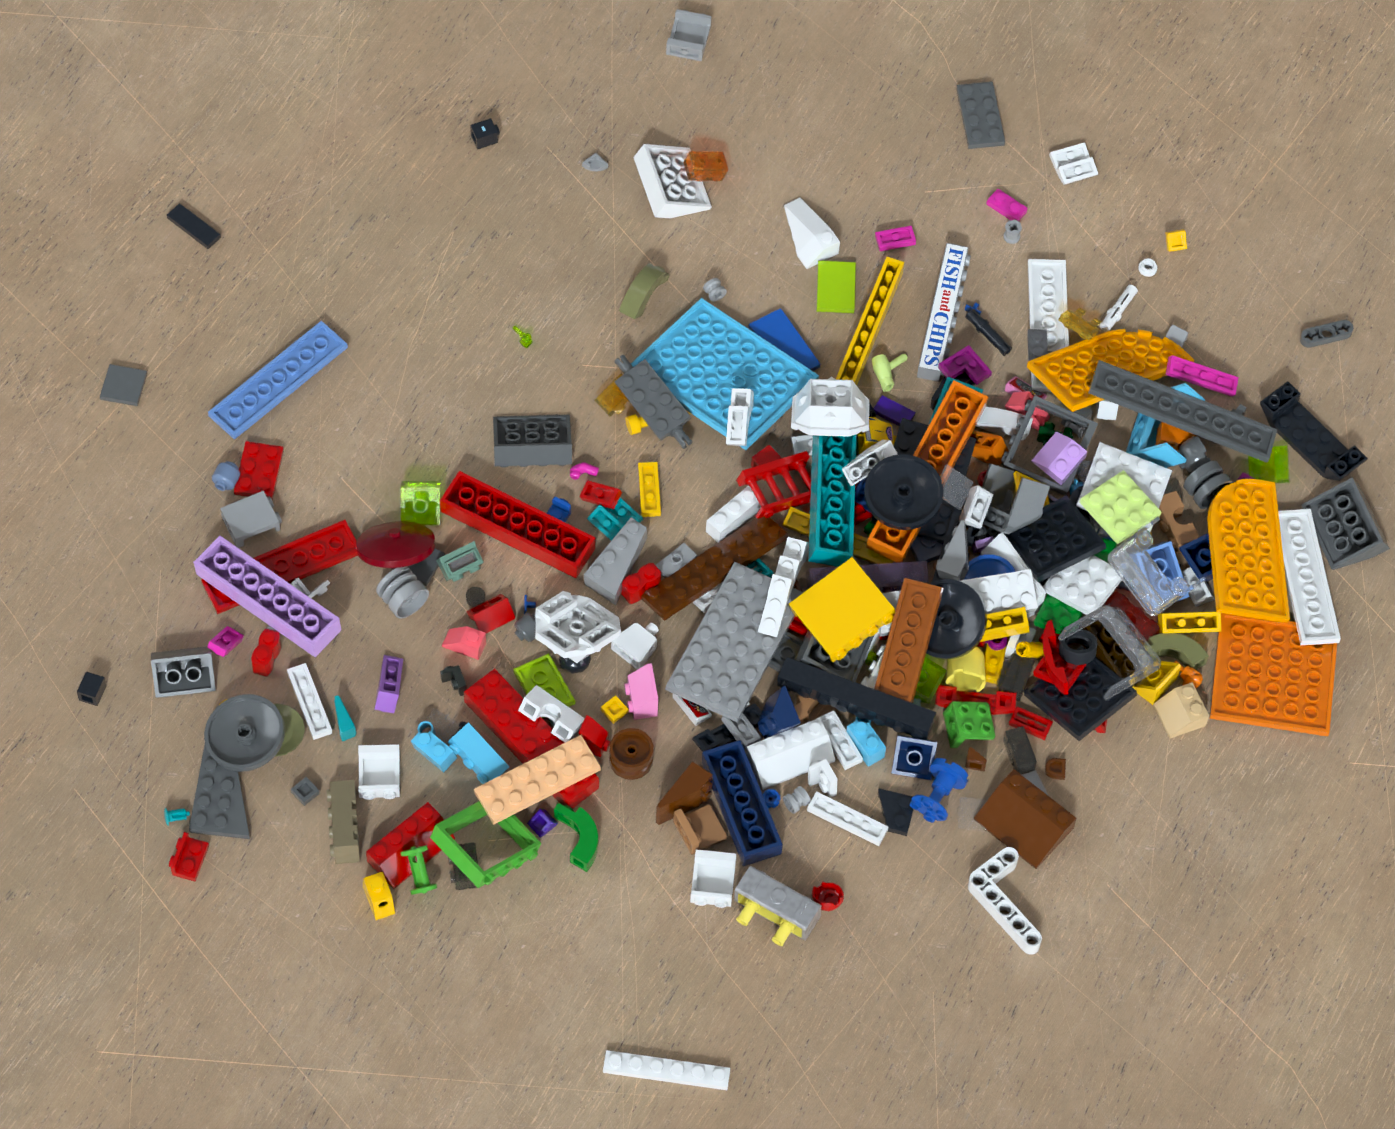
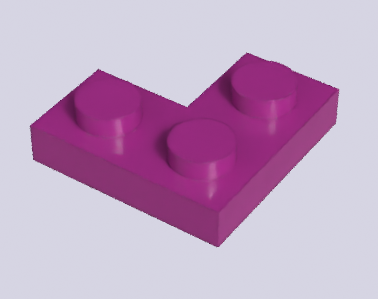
M969 345L938 364L939 370L946 378L954 379L965 372L976 385L992 375V371Z

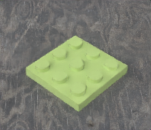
M1124 470L1082 497L1079 501L1117 544L1158 518L1162 513Z

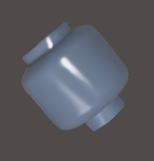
M229 461L219 463L212 475V481L220 491L232 490L240 478L238 466Z

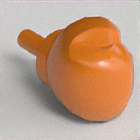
M1181 665L1180 671L1182 673L1180 677L1183 679L1182 686L1193 682L1197 689L1203 681L1202 674L1189 665L1185 668Z

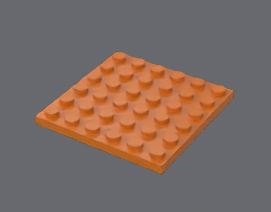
M1221 613V632H1218L1209 719L1329 736L1337 643L1300 645L1295 622H1275Z

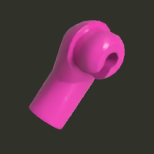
M582 462L571 467L570 477L577 480L584 473L596 477L599 468Z

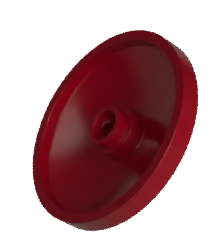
M409 521L387 522L369 528L358 537L356 542L357 554L363 562L381 568L406 567L423 561L433 553L435 549V536L431 529L419 523Z

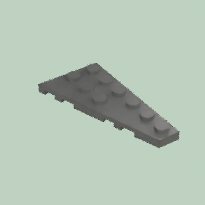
M204 745L189 832L250 839L238 771L228 770L220 766L211 757L206 745Z

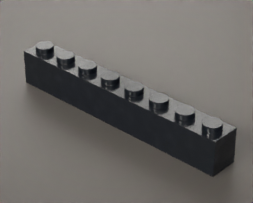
M786 657L778 675L777 686L780 688L786 686L787 691L798 693L801 697L817 700L822 705L836 707L841 712L847 711L855 714L860 719H868L879 726L890 727L898 733H906L915 738L928 739L935 722V711Z

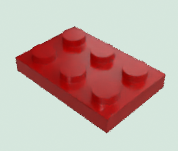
M245 441L239 467L240 478L235 485L234 495L249 497L264 491L266 497L270 496L273 500L284 447Z

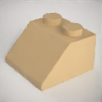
M1193 682L1174 688L1153 704L1170 739L1205 727L1209 718V714Z

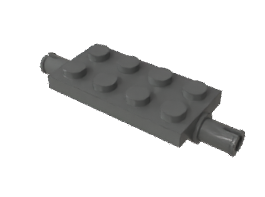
M625 355L620 356L621 361L617 358L615 364L618 365L624 375L614 381L658 439L662 441L664 438L671 436L678 441L682 449L687 448L686 443L690 446L693 441L684 432L683 425L691 419V416L646 359L633 367Z

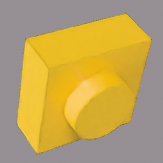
M1184 229L1165 232L1167 251L1187 249L1186 232Z
M616 695L600 707V711L613 724L629 713V709Z

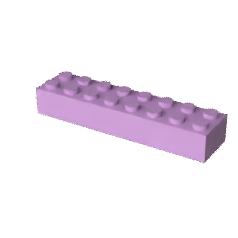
M221 536L193 562L196 574L314 657L341 631L340 620L336 615Z

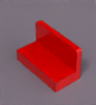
M502 594L467 611L469 618L475 621L477 629L486 634L515 619L508 598Z

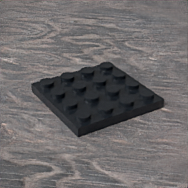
M1067 495L1044 506L1043 514L1037 521L1010 534L1004 533L1028 569H1031L1032 575L1037 582L1106 549V543Z
M1081 646V647H1079L1077 650H1086V649H1085L1083 646ZM1095 657L1094 660L1086 664L1068 690V694L1064 695L1054 684L1039 678L1024 690V696L1075 739L1080 741L1137 696V691Z

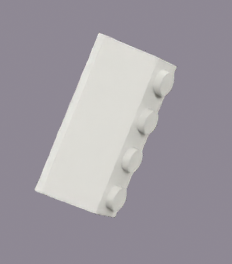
M1000 533L981 552V555H997L1006 559L1016 572L1029 570L1004 533ZM1033 575L1038 609L1035 612L1026 613L1027 618L1039 612L1046 591L1035 580Z
M820 718L751 744L746 749L747 758L762 790L807 773L808 768L815 761L826 759L829 764L835 762L829 735Z

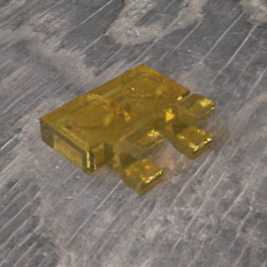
M1078 308L1075 312L1069 309L1062 313L1058 319L1066 328L1074 330L1081 338L1087 340L1097 336L1100 330L1097 326L1101 324V321L1097 318H1094L1091 322L1083 319L1082 316L1085 315L1086 311L1082 308Z

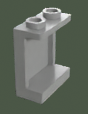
M677 9L671 35L667 40L666 54L702 61L711 29L712 17L706 14Z
M264 491L220 508L221 517L237 548L244 546L245 539L269 529L275 528L276 532L280 531L279 523H282L278 512H274L272 499L270 496L266 497Z

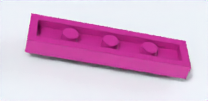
M1173 355L1168 357L1166 375L1231 397L1236 395L1239 377Z

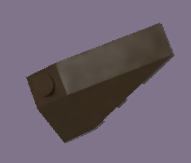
M1115 607L1085 622L1079 628L1091 632L1096 637L1097 652L1095 657L1131 687L1142 682L1136 660L1131 652V642L1127 638L1125 622Z

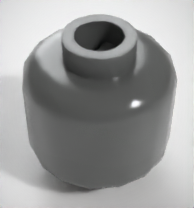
M525 613L515 622L514 626L517 630L514 633L521 641L525 639L527 642H532L535 640V613L532 615Z

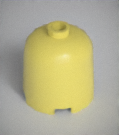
M975 647L971 652L962 657L947 659L946 684L957 687V691L968 692L976 690V692H980L986 684L985 657L983 652L978 647Z

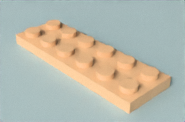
M579 735L475 788L474 793L494 825L600 771L601 767L583 737Z

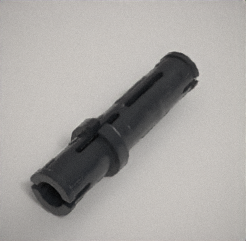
M975 309L970 310L966 314L965 318L976 327V331L978 333L981 332L1003 356L1010 353L1012 347L989 325L987 319L984 320Z

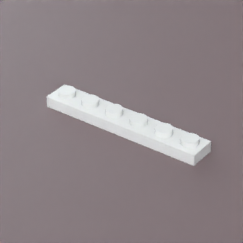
M606 1050L603 1073L727 1090L730 1068Z

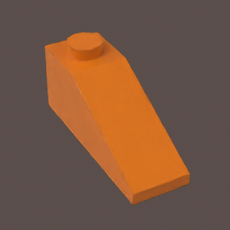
M974 430L970 437L976 438L972 456L985 463L1000 466L1005 451L1009 452L1002 436Z

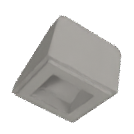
M1171 325L1165 337L1182 348L1189 333L1175 325Z

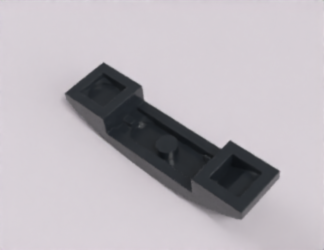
M754 703L745 708L743 714L754 729L758 727L762 711ZM725 724L711 731L707 729L692 738L702 752L737 741Z

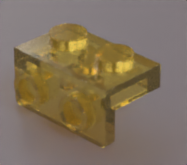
M619 374L594 399L609 417L615 413L619 415L626 408L624 404L628 399L614 382L622 374Z

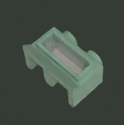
M475 541L436 560L446 581L452 579L453 582L463 578V573L467 571L471 574L480 570V565L484 563Z

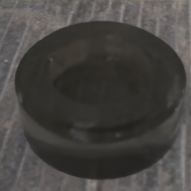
M480 587L468 589L466 592L467 604L471 607H476L484 603V590Z

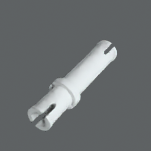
M1128 285L1115 305L1107 311V316L1100 324V328L1103 331H1110L1116 321L1121 319V314L1138 292L1135 286Z

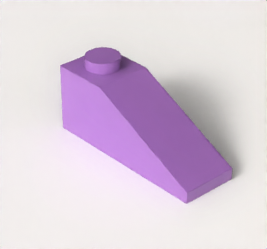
M383 656L374 710L389 713L395 712L400 689L402 658Z

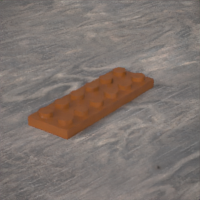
M904 578L877 676L875 690L913 703L944 588Z

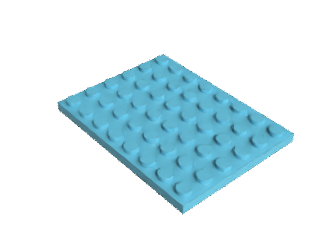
M702 298L631 363L634 367L646 359L685 410L725 437L727 436L729 406H731L732 388L751 389L754 392V400L748 427L747 446H740L745 450L792 406V397L810 379H819L818 374Z

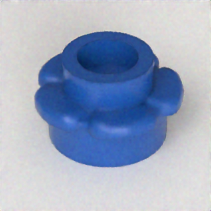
M768 789L762 794L768 808H775L779 805L781 798L776 790Z

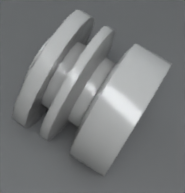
M407 566L399 567L389 572L376 588L378 596L382 598L384 603L388 604L389 609L399 619L406 618L418 611L429 597L428 589L422 582L417 580V576Z

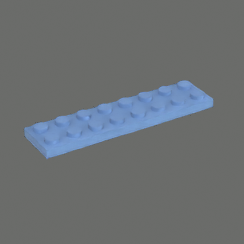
M320 321L208 412V416L235 440L348 348L347 343L325 323Z

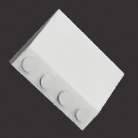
M643 144L633 158L655 217L674 218L712 208L690 148Z

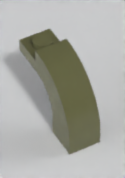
M650 263L647 264L629 287L619 311L633 319L642 316L652 293L659 285L668 281L670 274L665 272V269L662 267L653 266Z
M1162 633L1149 638L1147 646L1138 651L1136 663L1141 668L1153 659L1168 656L1179 660L1185 667L1189 665L1197 670L1206 665L1209 655L1200 644L1185 635Z

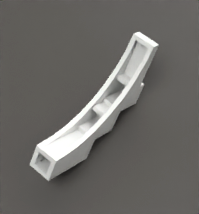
M791 537L787 538L783 556L780 555L776 573L773 574L758 632L778 637L793 586L802 565L806 562L809 542Z

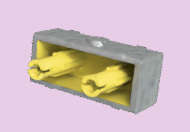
M749 866L735 888V901L745 906L736 920L740 924L747 926L754 913H757L780 926L774 937H772V941L779 946L784 945L790 933L806 941L821 916L820 904L752 866Z

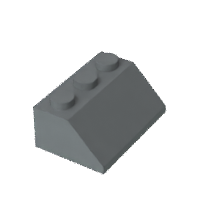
M207 646L151 653L156 698L216 691L212 651Z

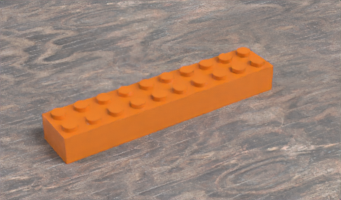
M953 380L913 456L919 457L933 466L939 474L943 486L988 401V396ZM877 521L867 540L866 548L902 564L921 527L911 530H898Z

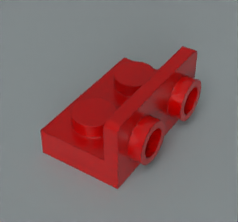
M184 832L182 838L179 837L177 840L175 856L172 855L169 861L172 875L196 882L208 851L209 843L190 838L189 833Z

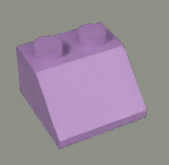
M1055 432L1031 461L1062 485L1084 460L1087 451L1073 439Z

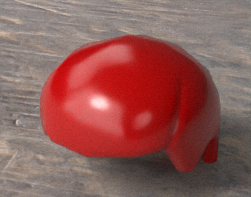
M823 881L818 887H813L812 898L814 902L821 905L822 911L829 912L837 909L843 903L844 892L839 885Z

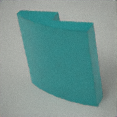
M619 498L614 509L599 505L588 516L587 520L612 541L631 517L639 523L643 518L624 500Z

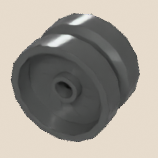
M1210 461L1201 465L1184 482V489L1190 496H1194L1193 500L1200 509L1209 508L1218 492L1226 485L1233 483L1227 474H1223L1224 470L1217 461Z

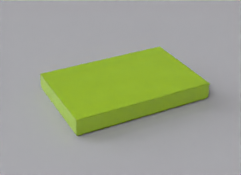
M818 260L816 312L854 313L856 262Z
M549 653L513 669L526 695L537 685L568 707L576 704L573 695Z

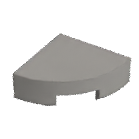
M595 153L582 162V167L590 171H603L608 168V163Z

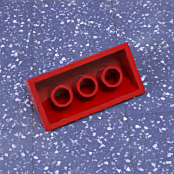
M427 802L366 851L367 862L377 873L383 872L386 882L395 889L412 875L408 856H401L400 852L409 850L414 846L427 845L428 850L422 852L426 864L442 851L430 836L435 825L444 821L443 817Z

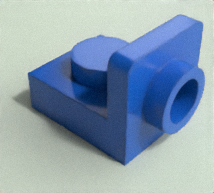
M554 496L552 506L547 511V514L566 522L571 515V505L567 500Z

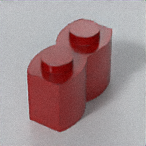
M654 563L642 566L638 573L631 574L623 580L621 595L629 604L637 603L641 600V596L646 590L654 588L660 583L661 571Z
M265 629L261 633L259 645L254 649L251 657L253 673L267 677L272 672L274 659L278 657L281 651L279 632Z

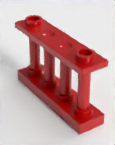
M807 451L741 471L736 481L739 487L743 485L750 486L761 506L755 515L757 519L762 517L769 518L775 513L790 509V507L794 508L810 503L811 477L805 468L810 458ZM789 471H799L809 490L808 492L800 493ZM780 475L784 478L793 497L784 499L773 476ZM764 480L767 482L777 502L768 504L757 481Z

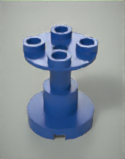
M936 758L930 766V771L935 777L931 785L933 791L930 796L914 795L909 804L911 808L923 814L926 821L934 823L935 820L945 821L948 818V813L940 804L943 796H948L953 788H965L969 781L967 779V772L961 766L954 762L951 765L945 763L947 759Z

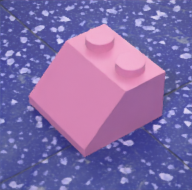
M652 663L629 674L627 683H624L625 694L630 696V701H627L629 713H633L634 720L657 717L658 695Z

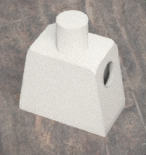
M634 623L611 642V649L638 670L645 665L655 651L657 639L654 635L659 629L653 623H649L645 628L638 623Z

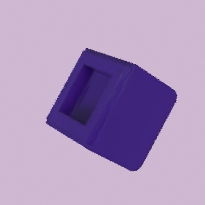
M539 809L527 824L541 838L552 830L558 822L547 810Z

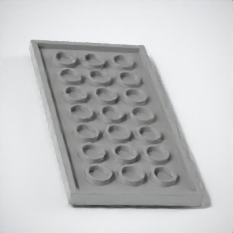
M734 562L670 677L665 690L738 723L795 617L789 603L803 592L795 588L792 589L778 637L760 633L758 629L772 578Z

